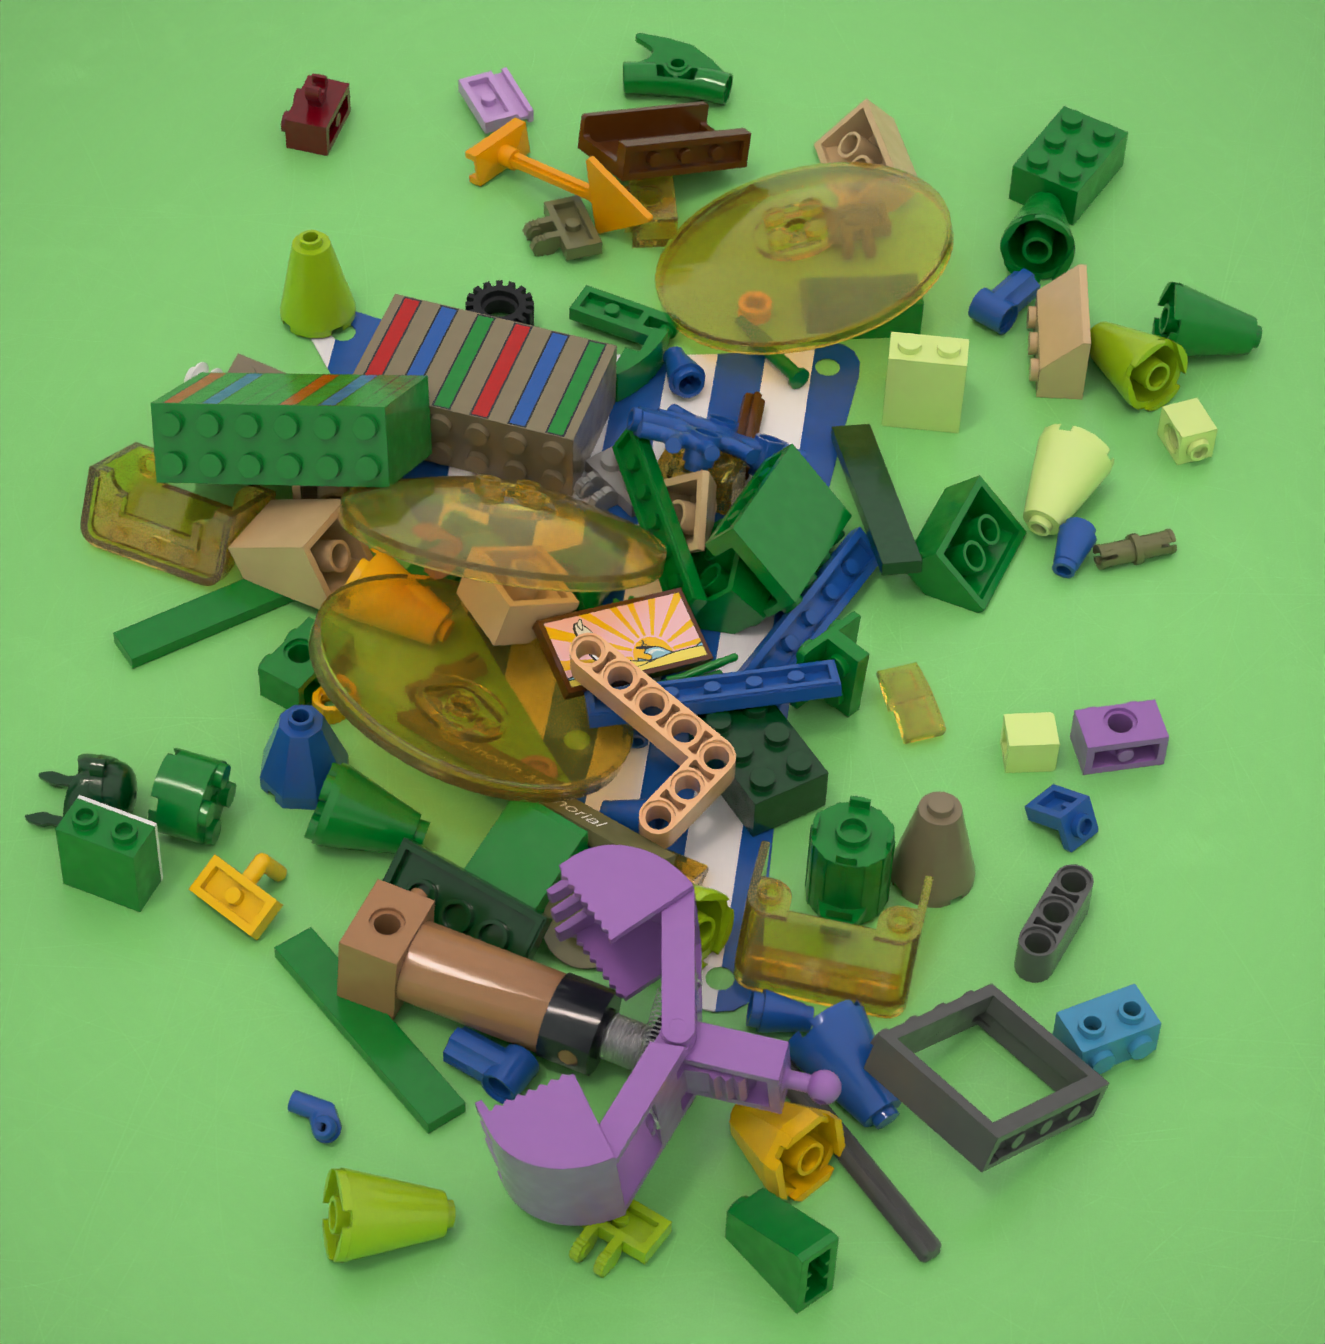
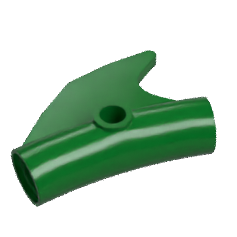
M645 33L636 34V42L648 49L652 55L639 62H623L624 94L665 95L675 98L684 97L722 105L727 103L732 88V73L724 72L711 58L691 44Z

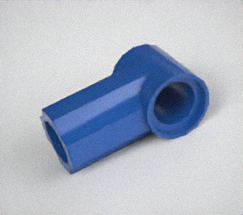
M1023 268L1020 271H1014L993 290L982 288L973 298L969 306L968 315L975 321L1003 335L1015 323L1018 312L1036 298L1040 284L1029 270Z
M466 1026L463 1028L458 1027L452 1033L443 1051L444 1062L480 1081L485 1092L502 1104H504L506 1099L514 1101L517 1094L520 1095L540 1069L536 1058L524 1047L510 1044L504 1048Z

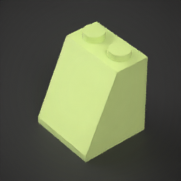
M891 332L882 426L959 433L969 339Z

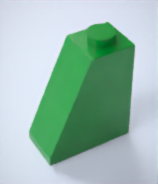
M764 1187L749 1197L745 1195L738 1198L730 1206L726 1216L725 1238L796 1314L833 1289L839 1237L832 1230Z

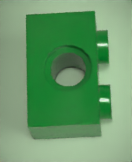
M308 617L297 629L294 628L287 634L284 642L272 654H267L260 662L258 667L260 695L285 709L293 705H312L313 692L321 685L332 684L350 666L349 638Z

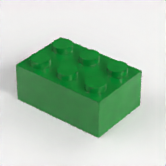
M1063 106L1013 165L1009 199L1024 205L1029 197L1035 193H1052L1060 200L1068 224L1073 226L1123 166L1128 132Z

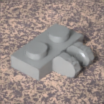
M612 447L586 459L585 472L587 474L579 478L573 488L576 492L575 494L580 499L588 498L590 495L587 504L594 513L602 512L618 504L631 518L636 516Z

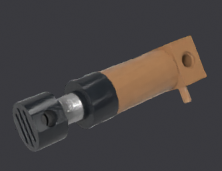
M378 879L339 941L337 996L388 1014L393 1020L403 1003L406 1002L511 1044L522 1046L536 1053L541 1058L590 1076L595 1071L601 1059L607 1060V1062L610 1061L615 1065L618 1064V1066L625 1067L626 1069L629 1068L630 1071L636 1065L643 1037L645 1036L644 1033L648 1025L619 1013L622 998L616 996V990L570 972L566 974L434 923L435 901L427 898L426 893L420 888H413L411 891ZM656 1022L655 1025L661 1026V1023ZM652 1026V1027H651V1028H653L654 1030H659V1031L661 1030V1028H658V1027H656V1026H654V1027ZM649 1031L650 1033H652V1034H654V1035H658V1034H659V1033H657V1032H655V1031ZM648 1036L649 1038L654 1040L657 1038L654 1036Z

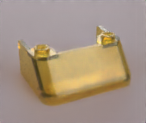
M761 841L747 893L735 955L733 973L736 981L741 986L750 990L763 992L765 988L788 998L828 1007L844 1000L851 999L854 1004L856 1000H859L867 1015L879 1018H894L902 1014L906 1009L926 924L934 877L925 875L918 909L905 906L889 907L880 914L877 927L873 929L789 911L792 900L791 891L784 882L766 877L770 842Z

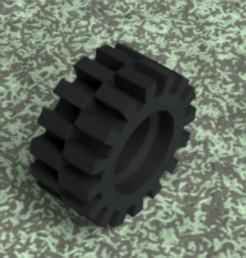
M496 280V286H491L490 281L483 283V289L476 286L473 288V294L469 293L467 296V311L492 316L491 314L506 313L509 315L493 317L534 326V301H532L531 293H526V288L523 286L516 289V283L509 281L507 286H503V280Z

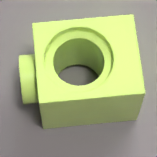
M1198 398L1162 406L1157 435L1175 463L1180 465L1212 457L1218 429Z

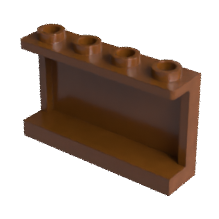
M704 101L584 113L581 116L578 149L589 157L594 156L610 173L621 181L747 167L752 133L745 128L714 130L707 124L709 105Z

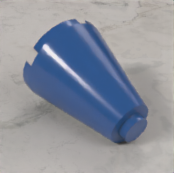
M851 999L844 1000L827 1008L809 1021L813 1028L804 1037L797 1031L789 1039L790 1060L804 1073L812 1075L818 1070H830L839 1077L842 1090L836 1102L864 1127L874 1125L877 1129H881L899 1116L897 1108L902 1102L864 1069L873 1048L871 1041L875 1033L859 1000H856L855 1004Z

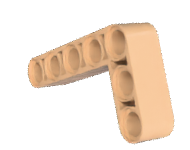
M588 632L580 634L573 639L569 649L572 676L680 766L642 805L639 811V834L666 849L674 844L732 783L735 778L736 769L735 749L730 742L601 636ZM587 654H592L599 658L593 663H584L579 660L580 657ZM618 680H624L630 683V686L619 690L611 687V684ZM654 706L660 708L662 712L655 716H648L642 710L646 707ZM684 732L693 735L694 739L683 743L675 740L674 736ZM713 759H720L727 765L722 769H712L706 763ZM682 789H692L698 795L692 799H683L677 793ZM659 818L666 820L669 825L664 829L657 830L649 827L648 823L653 819Z

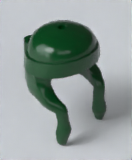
M81 754L78 756V774L74 776H66L53 771L39 773L40 779L54 787H68L64 801L63 817L79 795L130 814L134 810L137 798L136 775L132 767L115 757L103 754ZM47 812L25 815L26 821L39 827H57L63 819L62 816L52 815Z

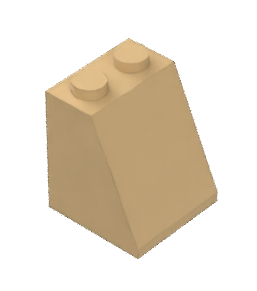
M346 499L270 500L228 547L243 579L326 613H335V608H340L345 602L339 596L362 558L368 561L373 558Z

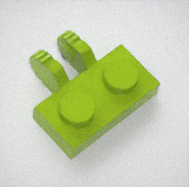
M633 1199L626 1210V1215L603 1223L581 1226L584 1230L573 1242L569 1251V1258L577 1263L583 1261L594 1248L598 1237L608 1242V1244L595 1261L593 1266L595 1274L604 1278L617 1264L622 1252L645 1265L672 1232V1222Z

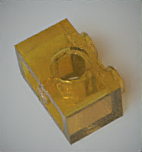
M673 176L629 180L628 186L624 187L653 215V219L648 223L624 228V233H631L632 248L677 247L678 215Z

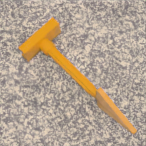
M516 117L465 151L466 158L474 161L475 172L469 176L470 183L481 187L507 168L513 171L518 169L590 201L595 228L599 234L645 224L653 219V215L594 156L586 160L589 183L527 157L526 155L530 153L526 122Z

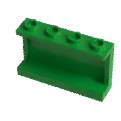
M790 444L763 461L710 536L705 546L714 557L733 548L772 594L771 599L763 609L765 615L770 617L779 611L786 614L801 603L803 597L800 594L816 580L817 575L815 572L831 557L832 554L829 552L831 547L845 536L846 533L843 529L852 515L797 448Z

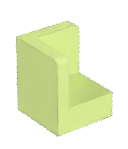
M1052 712L1004 714L1000 745L1005 773L1049 772L1056 769L1060 743L1055 716Z

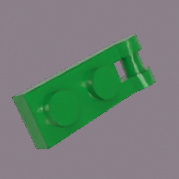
M588 285L584 287L569 308L570 320L644 345L653 327L668 331V348L670 344L669 339L676 337L681 329L680 321L671 314Z

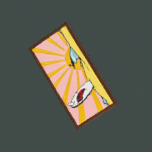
M681 587L537 620L532 627L564 700L583 696L585 691H589L572 676L570 669V644L575 637L583 633H595L601 636L652 679L690 670L711 662L713 659ZM592 654L583 655L579 658L584 663H593L599 659ZM618 680L613 682L611 687H620L630 683Z

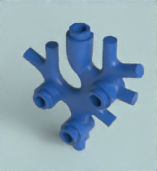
M677 404L670 405L667 410L660 408L654 410L641 406L638 408L632 407L627 417L626 427L627 430L633 431V435L664 443L666 450L672 454L679 452L680 449H685L682 458L686 461L684 468L691 472L708 471L709 468H713L716 460L724 461L726 455L730 454L746 462L750 467L748 473L753 476L765 459L790 445L788 442L767 434L757 433L755 438L737 433L739 423L731 418L716 414H710L708 419L703 418ZM797 449L806 459L807 452L805 450Z

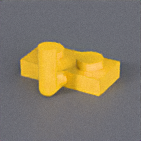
M259 853L254 857L243 874H241L214 854L189 890L252 938L258 940L283 907V904L256 884L264 874L274 881L280 882L285 879L287 870L269 855Z

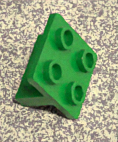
M855 611L842 620H834L825 632L813 640H806L796 653V664L835 660L841 681L842 696L823 699L828 705L835 707L847 717H850L860 708L870 655L856 644L861 616ZM809 700L792 702L790 705L798 709Z

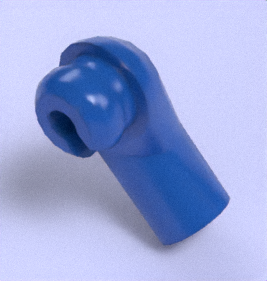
M295 1090L292 1093L288 1103V1111L308 1118L312 1134L319 1142L331 1143L335 1141L342 1129L336 1106L332 1102L299 1090Z

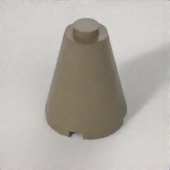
M937 791L925 795L920 800L894 850L891 882L893 886L895 883L902 890V896L909 902L923 907L941 908L950 905L951 900L961 895L964 898L971 891L975 879V864L960 801L952 794Z

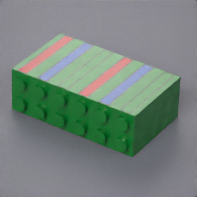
M201 372L151 403L157 483L390 488L432 454L428 375Z

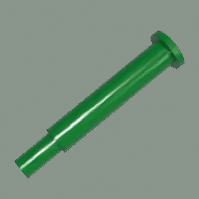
M744 319L737 321L736 328L747 337V341L789 379L788 383L793 389H799L806 384L809 379V372L805 368L797 367L759 330H755Z

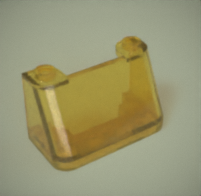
M135 442L89 467L80 521L81 532L87 542L97 548L191 582L211 586L223 580L236 563L228 547L269 501L275 499L276 491L260 485L244 486L236 493L232 507L167 483H157L154 448Z

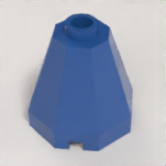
M293 705L282 712L263 751L260 786L267 794L270 791L275 796V802L282 808L315 810L321 789L332 763L335 762L341 765L343 762L349 764L347 751L325 717L312 705Z

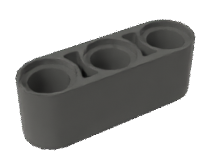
M1076 864L1065 865L1055 873L1021 930L1018 938L1014 968L1015 972L1023 980L1032 983L1047 980L1054 972L1089 910L1094 880L1090 871L1083 866Z

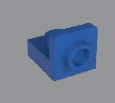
M1055 784L1024 806L1028 820L1058 830L1063 848L1070 852L1080 847L1095 835L1099 829L1090 796Z

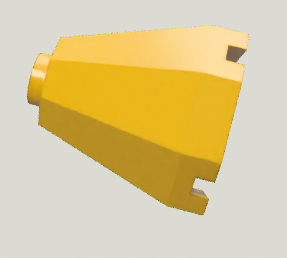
M785 1101L782 1114L735 1104L730 1114L729 1124L732 1137L765 1188L781 1199L787 1200V1196H789L794 1201L802 1202L830 1179L834 1167L828 1163L833 1153L840 1157L845 1148L842 1120L827 1110Z

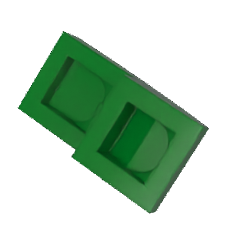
M653 327L640 352L625 347L616 365V402L638 391L661 369L664 364L663 354L667 350L668 331Z

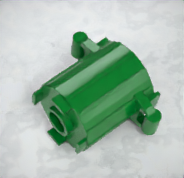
M850 796L849 802H838L825 810L817 812L813 825L810 827L805 880L806 901L813 911L818 914L817 916L821 923L820 933L851 938L852 931L859 925H863V923L878 917L889 900L896 842L894 840L893 823L891 824L880 809L878 810L871 806V799Z

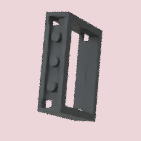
M989 984L976 991L970 990L960 998L947 1004L940 1003L933 1010L920 1016L913 1015L904 1023L891 1029H882L871 1041L873 1048L864 1066V1069L981 1173L1093 1117L1109 1085L1106 1079L993 984ZM979 1025L1056 1092L992 1122L917 1057L915 1053Z

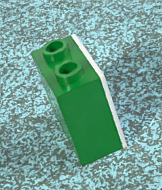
M79 795L55 828L63 884L141 912L163 879L157 823Z

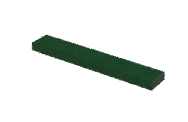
M870 424L833 426L831 429V439L881 575L922 572L921 555Z

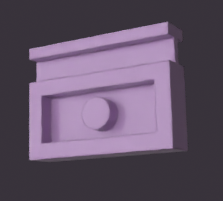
M507 67L501 68V73L493 74L492 71L458 79L459 92L485 134L498 130L515 117L520 120L527 119L528 122L534 121V110Z

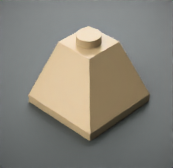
M700 470L664 479L690 553L704 551L705 544L714 526L717 510V485L709 471Z

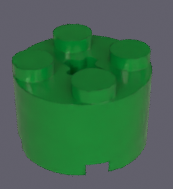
M174 748L175 755L168 753L157 772L151 792L152 797L158 798L157 811L149 809L148 820L157 823L159 833L198 844L207 843L214 845L221 831V820L219 819L223 807L229 808L236 793V783L229 781L231 766L226 761Z

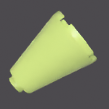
M1053 424L1046 427L1039 437L1023 513V519L1029 530L1039 536L1057 534L1059 526L1078 511L1109 475L1114 465V458L1110 460L1108 457L1110 449L1107 444L1095 434L1083 428L1073 426L1071 431L1059 430L1061 424Z

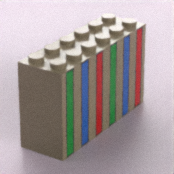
M395 294L353 374L428 375L432 454L425 461L573 496L575 483L581 478L585 470V460L591 457L616 402L617 345Z

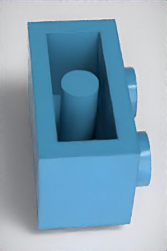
M1132 984L1057 1012L1052 1035L1098 1074H1102L1116 1064L1132 1058L1135 1060L1142 1059L1156 1050L1162 1023L1136 984Z

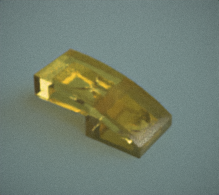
M917 662L877 671L876 675L888 712H894L904 744L941 736L945 733L947 729L941 712Z

